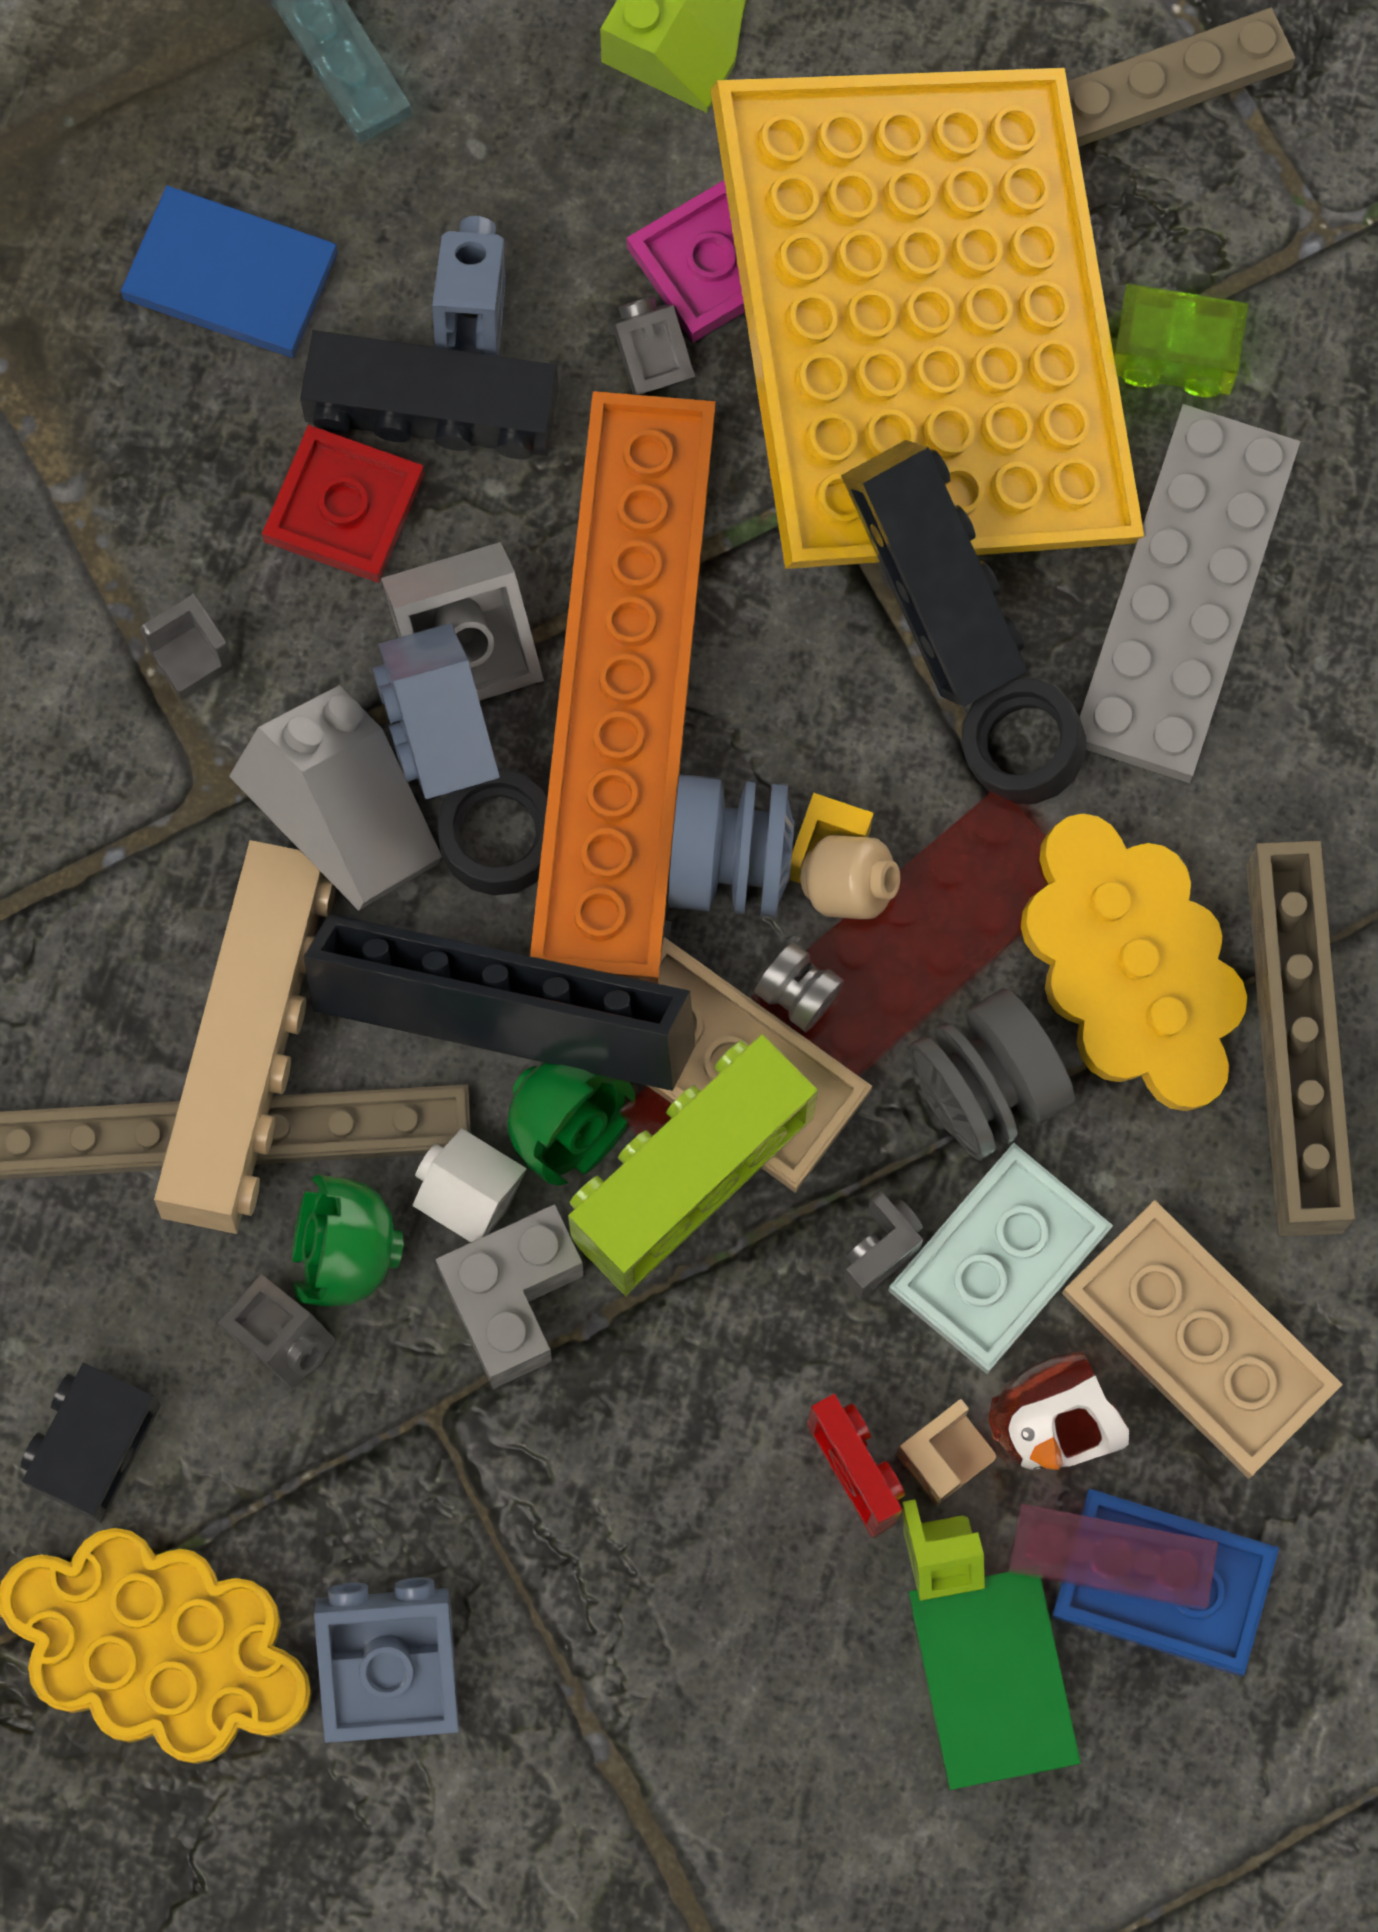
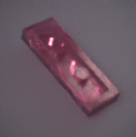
M1021 1504L1018 1511L1008 1572L1205 1610L1208 1608L1218 1542Z

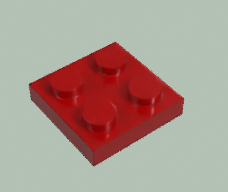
M308 424L263 529V540L270 545L380 583L424 478V466Z
M834 1393L812 1405L806 1426L871 1538H874L895 1526L902 1512L900 1498L905 1496L904 1489L887 1461L876 1465L866 1448L868 1447L866 1440L871 1438V1434L853 1403L842 1407Z

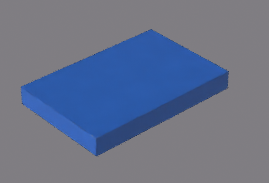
M166 185L123 284L121 294L123 300L294 359L338 254L337 244Z
M1089 1489L1084 1500L1051 1617L1242 1677L1245 1675L1279 1547Z

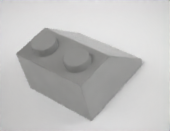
M501 542L381 578L398 638L445 624H452L467 656L479 701L544 681L516 574Z

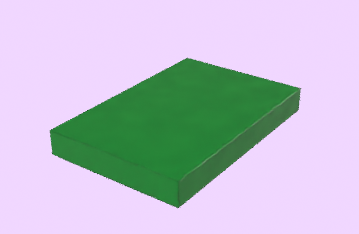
M1038 1566L984 1576L985 1589L922 1601L919 1600L917 1590L908 1592L948 1791L1081 1764Z

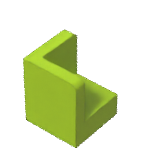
M916 1500L903 1501V1531L919 1600L985 1589L984 1553L979 1533H972L968 1517L962 1515L921 1523Z

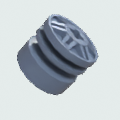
M680 774L672 843L668 908L710 911L718 883L731 884L732 903L735 914H745L747 886L763 887L760 916H777V906L787 883H789L795 820L792 818L787 796L788 784L772 782L770 810H754L756 781L747 780L742 790L738 808L725 807L724 787L721 778Z

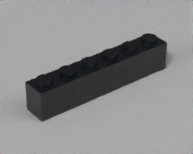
M331 913L327 916L303 956L314 1012L553 1065H566L583 1069L590 1073L670 1091L674 1090L695 1048L691 992L686 989Z

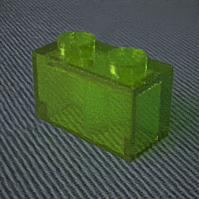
M1127 283L1119 310L1113 348L1117 376L1123 377L1125 382L1138 387H1153L1160 383L1184 387L1186 392L1199 397H1214L1220 393L1230 395L1239 371L1249 303Z

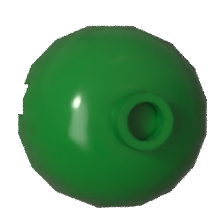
M544 1062L538 1066H531L518 1077L513 1086V1098L509 1105L507 1125L512 1145L527 1166L548 1184L558 1186L567 1184L569 1182L560 1175L566 1174L574 1168L585 1175L595 1168L613 1149L630 1120L628 1116L621 1112L625 1103V1096L634 1102L635 1092L629 1081L590 1073L583 1069Z
M314 1175L311 1180L319 1187L318 1192H304L295 1224L292 1247V1262L300 1263L304 1261L305 1282L292 1280L293 1291L297 1301L301 1303L323 1306H349L367 1299L383 1283L388 1268L396 1269L399 1266L403 1251V1234L401 1230L393 1229L392 1214L381 1195L368 1185L346 1178Z

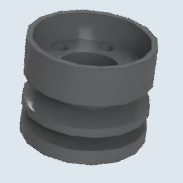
M1005 988L1000 989L967 1009L965 1016L972 1038L971 1042L953 1025L944 1023L937 1027L936 1031L939 1046L926 1036H922L909 1046L912 1064L919 1077L922 1092L932 1111L944 1128L954 1135L960 1145L973 1158L979 1161L994 1153L996 1145L993 1134L1006 1144L1016 1139L1018 1132L1011 1111L1012 1107L1029 1123L1038 1126L1073 1105L1075 1101L1072 1083L1052 1042L1025 1004L1011 990Z

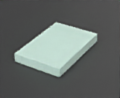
M1013 1143L889 1286L888 1291L983 1372L988 1374L1102 1241L1113 1225Z

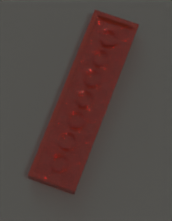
M990 792L899 870L900 885L898 892L894 898L890 899L882 913L873 919L843 918L806 950L810 955V963L819 970L830 969L845 981L836 999L811 1029L804 1032L790 1021L789 1011L779 1003L768 1004L757 994H754L750 999L853 1073L860 1076L1022 936V911L1029 899L1048 885L1039 860L1041 844L1045 836L1013 801ZM647 1086L635 1096L634 1102L632 1100L629 1101L618 1113L628 1123V1128L636 1136L645 1130L653 1136L671 1119L666 1111L672 1103Z

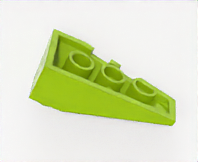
M617 0L600 28L601 62L708 113L712 106L711 88L717 80H727L735 66L746 0Z

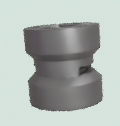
M792 942L778 955L764 973L755 988V993L768 1004L779 1003L789 1011L790 1021L804 1032H807L836 999L845 981L830 969L819 970L810 963L809 953L795 942Z

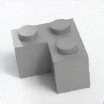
M555 1204L435 1259L439 1274L493 1389L552 1362L550 1348L528 1302L584 1276L581 1258Z

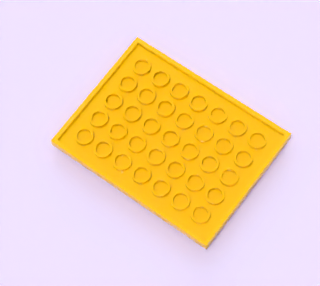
M1065 68L717 80L710 91L785 569L880 562L841 475L904 440L927 446L929 449H935L944 460L951 477V482L946 484L955 506L959 505L966 512L973 524L976 537L970 542L976 555L1135 544L1138 539L1143 538L1144 531Z

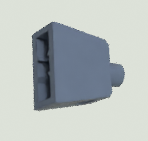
M481 216L466 217L460 221L459 232L448 231L442 234L432 304L434 341L437 348L499 356L506 281L504 238L495 234L496 226L488 218ZM461 313L478 314V317L468 318Z

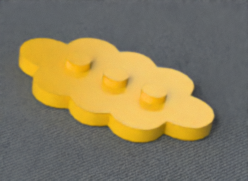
M1088 814L1066 817L1049 830L1041 844L1039 860L1048 885L1029 899L1022 911L1021 931L1025 944L1034 956L1050 965L1045 984L1048 1002L1057 1014L1068 1021L1079 1024L1076 1043L1081 1059L1091 1072L1104 1080L1123 1082L1142 1076L1147 1088L1156 1100L1168 1108L1181 1111L1202 1108L1221 1094L1228 1081L1229 1063L1220 1038L1226 1036L1239 1026L1246 1013L1247 994L1242 979L1232 967L1218 959L1223 937L1220 924L1211 911L1189 900L1191 880L1188 869L1176 853L1165 846L1151 843L1126 849L1121 837L1113 826L1100 817Z
M111 1528L98 1531L84 1540L71 1562L59 1557L43 1554L27 1557L12 1566L1 1581V1617L10 1630L35 1644L31 1652L28 1671L31 1686L38 1697L54 1709L77 1713L91 1710L92 1716L101 1731L115 1740L131 1743L154 1736L162 1750L178 1761L198 1764L212 1761L226 1752L237 1736L239 1729L266 1737L285 1734L297 1726L309 1710L312 1689L308 1673L299 1660L286 1651L274 1647L278 1639L281 1621L278 1606L269 1592L250 1580L233 1578L218 1581L216 1573L208 1561L194 1551L176 1549L156 1556L149 1544L132 1531Z

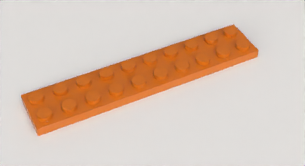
M593 391L530 951L531 957L659 984L716 401Z

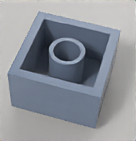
M445 624L379 643L378 646L383 664L372 667L389 722L400 721L388 726L406 782L418 779L425 799H429L500 778L470 665L452 624Z

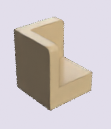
M962 1399L958 1400L901 1444L896 1453V1456L935 1506H938L992 1464L996 1458L993 1449L967 1418L966 1415L969 1408Z

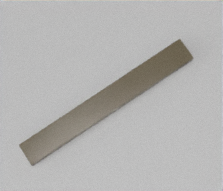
M468 1085L273 1096L268 1113L269 1116L275 1117L272 1144L267 1155L258 1153L255 1165L426 1155L435 1143L444 1148L461 1128L471 1134ZM180 1101L0 1112V1180L162 1170Z

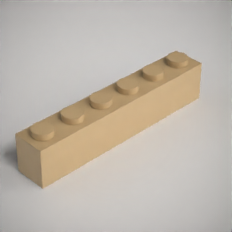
M252 840L249 841L154 1198L161 1219L237 1234L242 1214L252 1216L260 1186V1178L252 1176L258 1153L268 1154L275 1130V1117L268 1115L274 1093H284L290 1073L291 1057L284 1055L289 1033L299 1034L305 1015L306 997L299 996L303 977L306 974L303 956L315 938L319 915L327 917L331 913L336 893V887L300 850Z

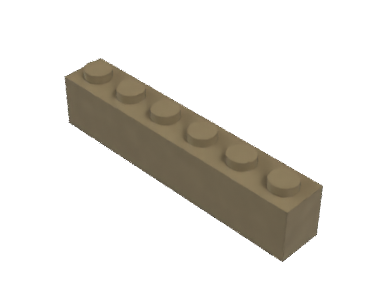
M1321 841L1258 843L1246 864L1278 1237L1343 1234L1355 1220Z

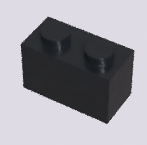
M83 1362L76 1376L68 1373L61 1381L51 1404V1409L57 1411V1414L46 1435L38 1432L29 1443L20 1466L27 1471L22 1482L31 1490L102 1523L161 1407L160 1403L153 1395Z

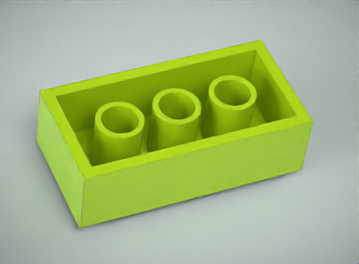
M763 1034L749 1046L743 1040L733 1045L714 1066V1069L719 1074L704 1089L700 1091L693 1085L685 1090L666 1111L671 1119L655 1135L652 1136L647 1130L637 1135L618 1156L623 1165L605 1181L599 1176H595L571 1199L569 1204L575 1209L568 1215L572 1242L625 1296L814 1119L818 1089Z

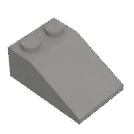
M340 685L259 726L229 775L358 911L436 866L442 858L383 729Z

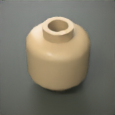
M830 835L818 842L814 849L807 853L803 860L800 880L805 896L810 899L813 907L826 917L873 919L885 910L890 899L894 898L900 885V871L896 862L893 861L889 849L879 839Z

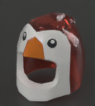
M1082 1351L1052 1356L1025 1368L1003 1385L1000 1394L992 1398L988 1417L992 1439L999 1441L1008 1456L1021 1467L1030 1470H1059L1061 1467H1069L1122 1450L1129 1445V1429L1118 1408L1105 1398L1098 1380Z

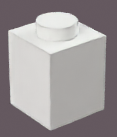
M461 1128L444 1148L435 1143L423 1158L415 1174L423 1183L412 1206L466 1240L474 1242L487 1236L505 1215L527 1168Z

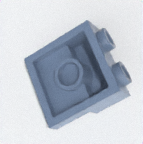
M424 1577L400 1580L395 1583V1592L368 1594V1585L364 1583H342L328 1589V1597L316 1599L314 1621L325 1743L458 1733L459 1719L449 1588L435 1589L434 1580Z

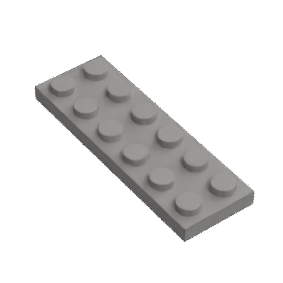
M1182 405L1143 523L1144 537L1137 541L1080 714V720L1087 737L1086 750L1187 783L1191 782L1301 441L1195 407Z

